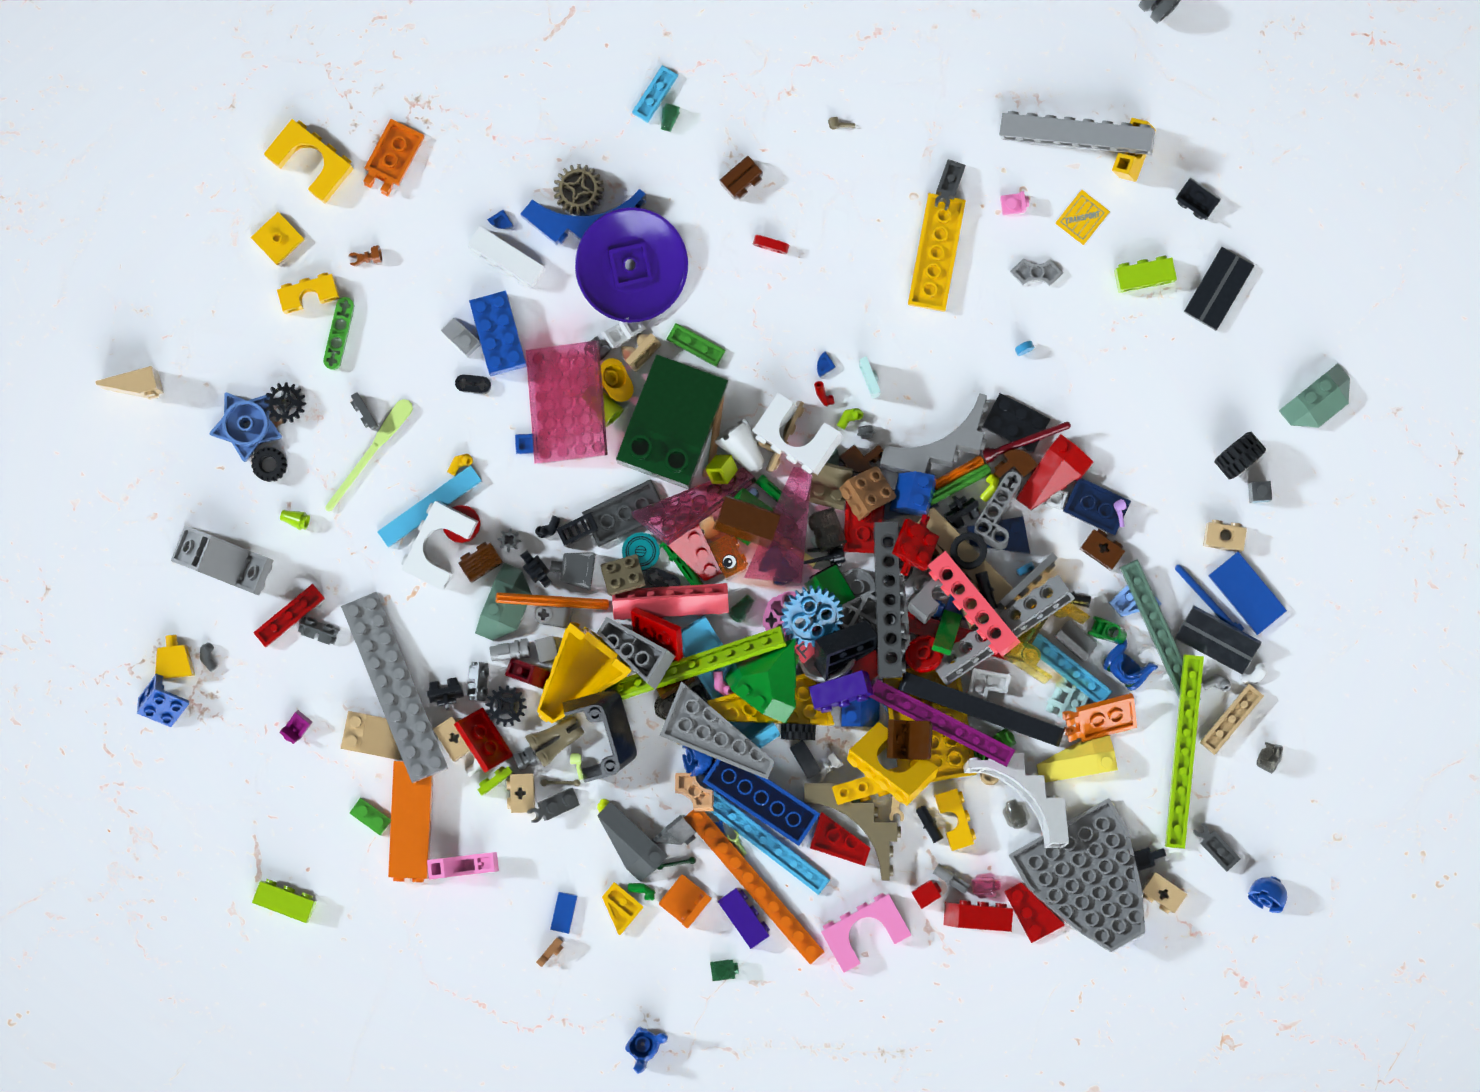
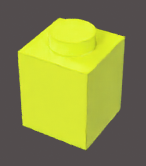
M715 455L705 468L712 484H728L738 471L732 455Z

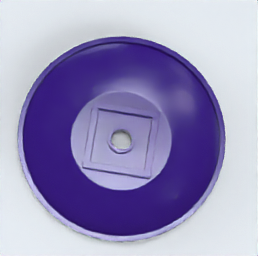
M620 208L599 217L583 234L575 256L576 279L584 298L599 313L621 322H642L665 312L681 294L688 273L687 251L679 232L664 217L643 208ZM628 259H632L635 263L632 270H627L625 267V262Z

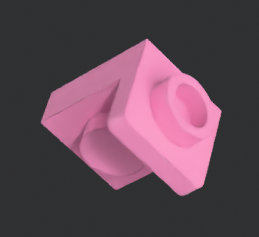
M1020 191L1017 194L1000 196L1002 216L1025 213L1027 207H1029V198L1025 196L1024 191Z

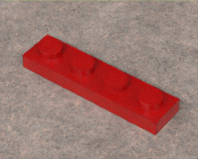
M311 584L254 631V635L267 648L324 601L325 597L314 584Z

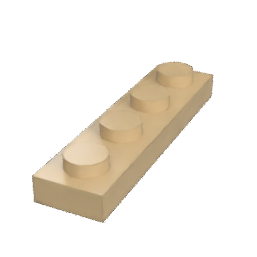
M1247 684L1199 743L1215 755L1264 695L1251 684Z

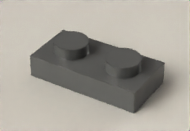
M356 392L351 395L353 401L350 403L356 412L360 411L363 417L360 420L365 428L369 427L371 430L379 427L359 393Z

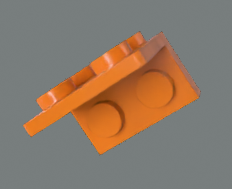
M682 874L661 899L659 905L688 929L711 901L712 897Z

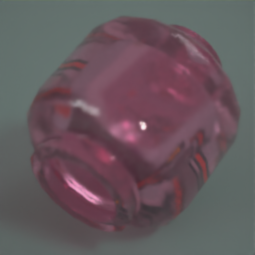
M980 873L975 876V879H972L973 894H976L980 899L994 898L998 890H1001V881L996 879L994 873Z

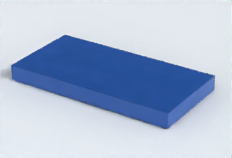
M1236 552L1208 575L1256 635L1260 634L1287 611L1239 552Z

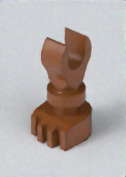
M379 245L371 247V253L369 251L364 252V254L353 252L348 255L349 257L357 256L355 263H349L355 267L365 261L370 263L373 260L375 264L381 263L383 260Z

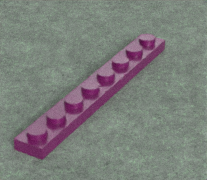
M878 679L875 681L872 687L874 695L868 697L915 721H931L933 730L1005 767L1008 766L1015 749Z

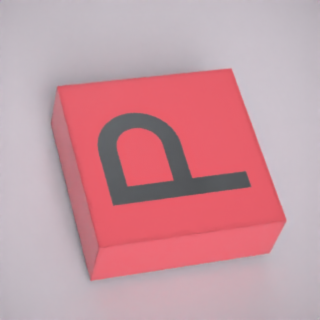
M802 641L799 645L796 643L795 653L804 664L815 654V647L810 642L805 647Z

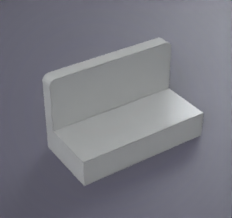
M1068 620L1054 636L1082 662L1097 647V643L1071 620Z

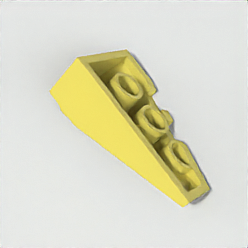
M1110 735L1085 742L1079 741L1036 764L1038 775H1044L1045 783L1118 770Z

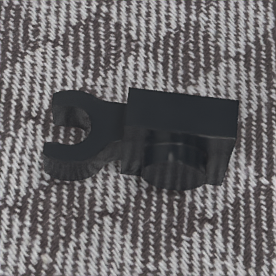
M1147 847L1134 852L1138 871L1155 866V859L1167 856L1164 848L1151 852L1150 848Z

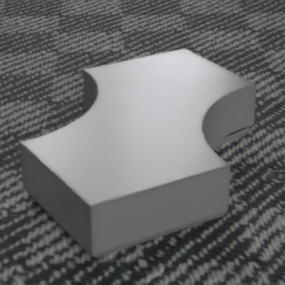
M1023 258L1010 271L1011 275L1022 286L1031 281H1040L1050 287L1064 273L1051 259L1042 264H1033Z

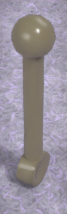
M542 779L540 784L544 787L547 785H574L578 787L581 782L579 779L574 781H548L547 779Z

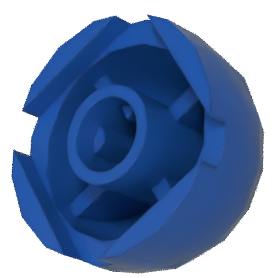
M682 745V748H686V755L682 754L684 767L687 773H691V777L703 775L711 769L716 758Z
M1273 876L1257 879L1248 891V899L1254 905L1261 909L1264 908V905L1270 908L1269 912L1272 913L1282 912L1288 898L1287 891L1280 879Z

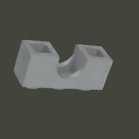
M953 572L945 573L944 580L951 579ZM933 578L930 581L926 580L920 587L921 591L918 594L914 593L908 600L907 610L923 624L927 623L939 607V603L933 599L932 594L938 592L947 596L940 588L943 584L939 579L936 582Z

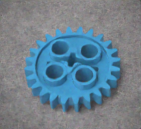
M810 585L809 591H806L802 587V593L795 590V597L789 595L791 602H784L787 608L781 609L782 613L785 614L781 616V620L784 621L782 626L783 629H786V635H790V639L796 638L798 645L803 641L805 647L808 646L809 642L815 647L816 639L840 630L838 625L843 624L842 619H840L844 617L841 611L843 607L839 604L840 601L838 598H835L833 592L828 594L827 588L821 591V587L818 586L814 590L812 585ZM809 601L813 602L810 607L804 606ZM825 609L830 610L826 615L821 614ZM798 618L804 619L801 623H795ZM820 626L819 630L812 631L813 627Z

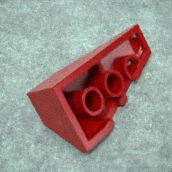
M1060 434L1047 450L1016 500L1028 509L1033 510L1050 499L1059 490L1065 489L1074 480L1080 479L1094 463L1093 460L1077 445Z

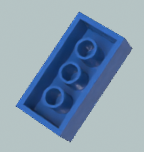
M506 290L469 300L489 375L495 376L527 367Z

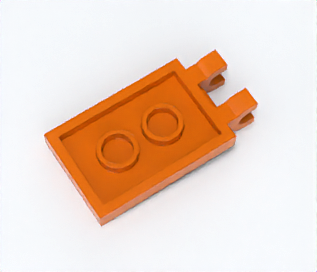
M390 119L364 167L365 170L369 171L363 181L364 185L372 188L377 178L384 182L380 189L382 191L381 194L388 197L393 184L399 186L425 135Z
M1132 693L1076 707L1077 712H1062L1063 720H1066L1067 727H1064V732L1068 736L1069 742L1078 738L1085 742L1137 728L1135 702Z

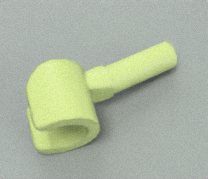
M571 753L570 764H576L579 780H582V757L579 753Z
M734 830L737 837L730 839L727 834V838L738 847L744 856L747 853L739 841L738 832Z

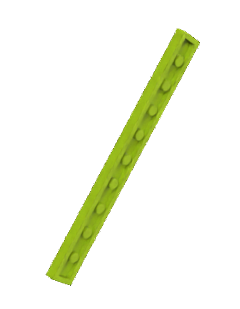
M779 626L683 658L680 661H674L669 666L657 688L785 647L786 641L783 629ZM638 674L625 677L604 691L615 689L621 694L622 700L654 690V688L647 684Z
M1183 655L1165 847L1185 849L1204 656Z

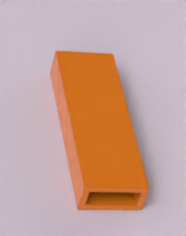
M394 761L388 877L393 878V881L405 882V878H412V882H424V879L429 878L427 860H430L434 775L412 783L403 761Z

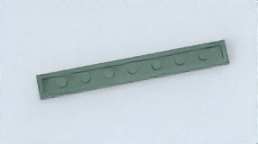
M1138 559L1119 568L1179 698L1183 658Z

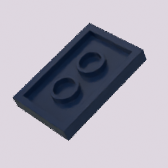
M1080 478L1076 481L1062 512L1115 536L1120 523L1114 503L1120 499L1125 501L1127 508L1122 510L1124 518L1131 501Z

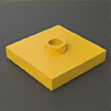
M279 212L250 237L277 266L305 240Z

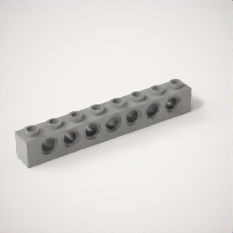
M1058 574L1055 577L1049 578L1039 588L1033 589L1024 598L1018 599L1011 607L1002 610L998 615L1018 638L1075 598ZM977 630L968 633L959 642H955L950 656L944 654L942 662L935 669L946 686L994 654L989 647L991 642L988 639L982 642L983 639L976 632ZM995 630L992 633V638H999L1001 631Z

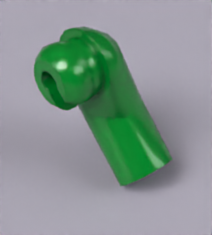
M643 883L628 884V892L645 893V900L653 901L655 899L654 894L656 892L653 888Z

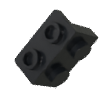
M1191 177L1175 198L1179 206L1184 209L1189 208L1193 211V215L1200 220H1207L1221 200L1219 196Z

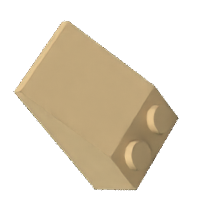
M152 366L95 381L96 385L104 390L143 398L148 397V400L156 399L159 397V394L164 393L159 372Z
M348 711L340 749L400 760L401 755L386 718Z

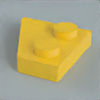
M615 882L602 896L618 935L624 932L644 907Z

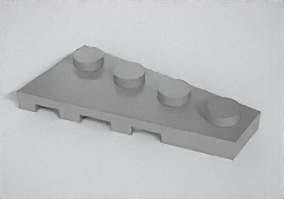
M1052 552L997 604L998 608L994 609L995 612L999 614L1002 610L1011 607L1019 597H1024L1030 591L1029 587L1032 584L1036 585L1042 580V574L1045 572L1049 573L1055 568V561L1058 557Z

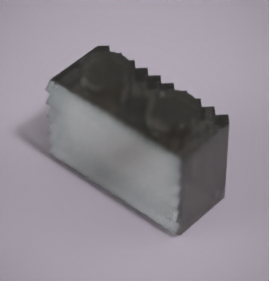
M834 507L815 512L808 517L809 527L814 531L815 543L820 548L821 553L840 548L847 543Z

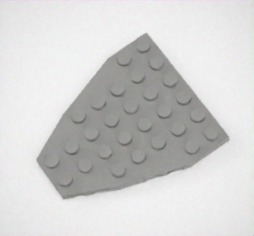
M1108 798L1067 821L1069 843L1064 848H1045L1044 838L1041 836L1009 854V858L1029 891L1074 930L1112 954L1145 935L1142 887L1129 830Z

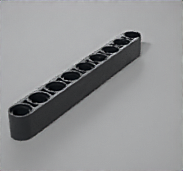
M908 672L903 673L898 687L900 691L1059 747L1065 731L1064 728Z

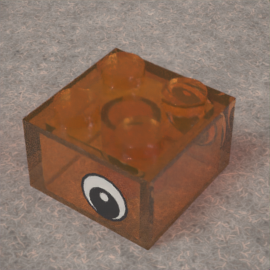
M727 534L709 543V547L726 581L747 571L746 566L749 563L744 553L740 555L738 551L740 545L735 536L731 537L730 534Z

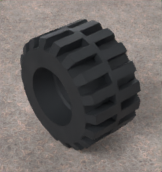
M1252 431L1247 432L1217 456L1214 463L1229 480L1234 479L1265 453L1266 448Z

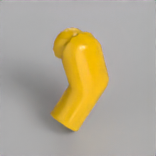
M469 454L455 456L447 473L456 476L460 467L469 466L473 463V458Z

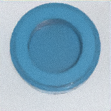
M1026 341L1015 348L1017 356H1022L1032 351L1035 347L1032 341Z

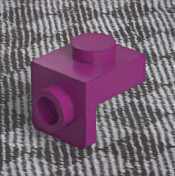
M297 710L279 733L286 741L295 744L303 737L313 721Z

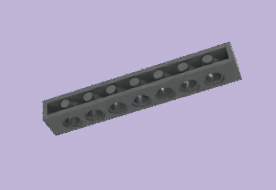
M875 522L873 529L878 679L901 678L902 673H906V664L902 662V654H905V642H901V635L905 633L904 623H901V615H904V604H900V596H903V585H900L899 577H903V574L900 573L903 566L899 565V557L892 554L901 527H898V522ZM883 539H892L893 546H884ZM886 557H891L894 561V565L890 567L886 566L883 562V559ZM886 576H891L894 579L892 586L884 583ZM887 595L894 597L895 603L893 605L885 603L884 599ZM893 615L896 620L895 623H886L885 616ZM893 634L896 637V642L889 644L886 641V635ZM888 653L896 655L897 660L895 663L887 661L886 655Z

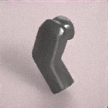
M207 642L200 647V661L212 672L218 665L211 659V652L214 650V646Z

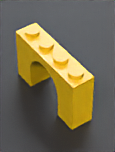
M291 119L264 152V156L278 168L282 169L296 151L302 148L318 150L323 155L324 166L308 190L326 204L352 172L353 167L350 165L352 161L344 155L340 157L336 154L337 150L329 143L327 145L322 143V138L314 131L312 134L306 130L307 126L300 120L296 122Z
M878 722L849 749L847 760L853 767L861 770L867 778L874 780L883 790L888 791L897 801L907 806L936 778L938 766L930 760H919L905 772L898 773L885 769L879 763L877 756L887 748L888 728Z

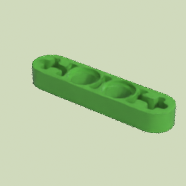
M342 297L337 301L323 358L324 365L330 370H336L341 366L355 307L354 302L348 297ZM345 301H348L350 308H346L345 314L349 315L348 318L338 315V313L343 314L341 304H345ZM343 319L346 321L344 329H337L336 322ZM334 338L342 340L340 347L334 348L332 346ZM330 349L335 352H340L339 355L335 353V360H337V364L333 363V366H330V363L327 362L328 359H332L333 353L329 352Z

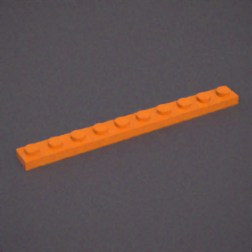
M693 809L684 817L806 961L812 964L824 953L823 949L704 811H694Z

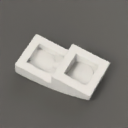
M620 322L604 331L601 335L610 349L613 350L642 333L646 328L642 322Z

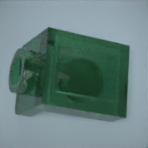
M733 959L710 962L712 981L736 979L735 974H739L738 963H734Z

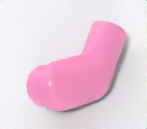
M714 671L715 690L723 696L733 694L734 692H732L730 686L723 681V671Z

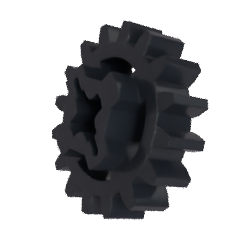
M285 382L282 387L280 383H277V389L274 387L270 388L272 394L266 393L269 400L264 401L265 404H268L265 411H271L269 417L275 416V422L282 419V423L285 424L288 419L290 423H293V417L299 419L300 415L298 413L305 412L301 408L306 405V402H302L305 395L299 394L302 390L301 388L298 390L294 389L295 384L288 387V382ZM282 391L281 397L274 399L275 394ZM290 392L295 395L296 399L292 398ZM284 398L286 399V402L290 403L286 406V409L284 407V404H281ZM274 407H277L280 410V414L276 412ZM296 407V411L289 415V410Z
M528 550L520 555L526 563L522 567L534 583L540 581L545 588L552 584V581L546 575L550 570L538 555L533 558Z
M506 685L505 690H503L499 686L498 692L492 690L493 697L487 696L491 701L490 703H485V706L490 707L486 713L492 714L490 717L491 721L497 719L496 725L503 722V727H506L507 723L510 722L511 726H514L515 720L521 722L520 715H526L522 710L527 709V706L523 705L527 700L526 698L521 699L523 692L516 693V687L510 690V686ZM510 693L513 696L504 698L501 694ZM497 700L498 708L494 711V702ZM502 701H505L506 703H511L509 707L511 708L510 710L512 711V713L506 709L502 710ZM517 701L519 702L518 712L515 711V703ZM509 714L512 718L502 719L500 716Z

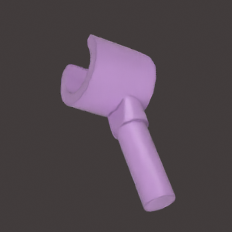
M1120 499L1114 503V508L1119 517L1120 527H1125L1122 510L1126 509L1127 506L1125 501Z

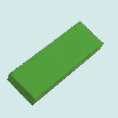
M675 323L666 339L716 368L726 351Z

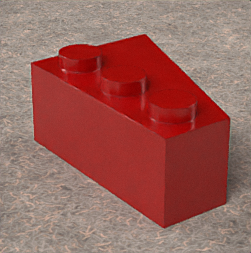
M959 900V903L945 902L943 921L945 926L1012 932L1013 908H1007V904L995 903V906H989V902L977 901V905L971 904V901Z

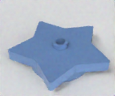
M227 392L224 394V416L210 431L209 435L231 442L243 462L248 461L260 444L282 439V435L270 420V411H265L268 404H265L264 401L269 400L266 395L247 401ZM250 422V426L245 428L244 423Z

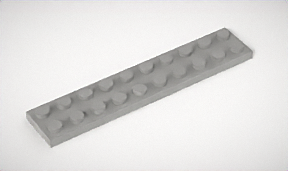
M374 592L342 605V611L411 782L415 783L448 769L378 593Z

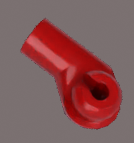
M822 381L815 382L816 395L822 404L826 407L834 405L833 395H826L824 383Z

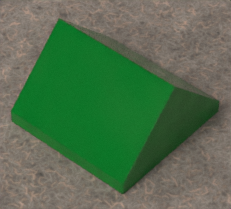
M837 565L816 575L804 584L808 591L810 585H812L814 590L818 586L821 587V591L827 588L828 594L833 592L841 605L856 598ZM827 609L822 615L828 614L830 610Z

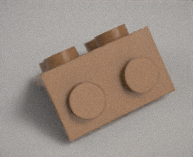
M877 466L848 479L839 488L843 498L846 499L853 514L856 515L859 521L867 517L873 510L896 498V494Z

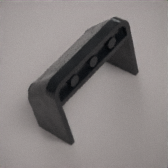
M609 689L563 702L565 716L584 711L585 717L589 722L598 723L603 721L613 755L602 759L600 764L582 769L584 783L615 775L636 758L635 742L621 694L617 690Z

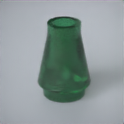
M665 103V107H662L661 130L672 131L681 113L679 112L680 107Z
M746 594L729 609V617L737 623L745 621L755 600Z

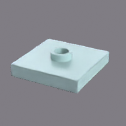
M867 356L863 357L859 361V368L870 395L874 399L879 397L881 393L877 383L879 379L876 371H872Z

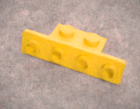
M902 765L888 770L899 773L907 771V767ZM866 776L832 787L837 805L858 799L860 803L871 800L870 796L878 794L879 797L890 794L888 791L883 790L874 780Z

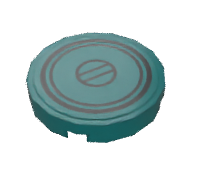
M643 532L634 533L623 543L622 557L637 554L641 570H648L658 561L660 548L656 539L650 534Z

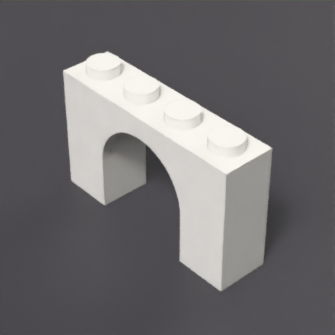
M778 393L752 430L756 435L755 439L762 444L767 442L771 445L770 448L778 454L784 453L787 455L786 459L791 463L796 464L798 462L802 465L801 468L809 474L813 472L818 475L844 437L839 431L824 422L815 437L808 444L801 447H793L786 444L783 437L784 428L796 411L797 406Z
M435 501L434 504L430 503L426 511L428 516L425 521H421L418 527L420 532L417 538L414 537L409 545L411 548L409 554H405L401 561V565H403L401 570L443 591L453 572L437 565L428 557L426 542L429 535L433 531L442 528L470 539L479 521L440 501Z

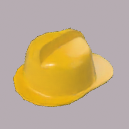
M614 358L603 361L598 373L599 384L615 401L625 402L629 400L633 395L634 387L624 365Z

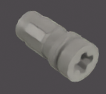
M528 638L489 647L492 662L509 660L516 657L521 659L522 656L524 658L531 657Z

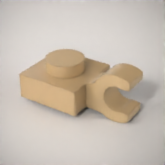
M893 795L891 797L889 819L893 821V815L897 813L900 815V821L903 822L904 814L899 809L900 804L903 803L897 801Z

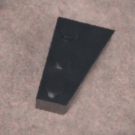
M867 620L829 635L822 636L815 640L814 666L826 681L830 678L829 675L838 669L840 671L846 668L845 665L853 659L858 661L877 649L878 635Z

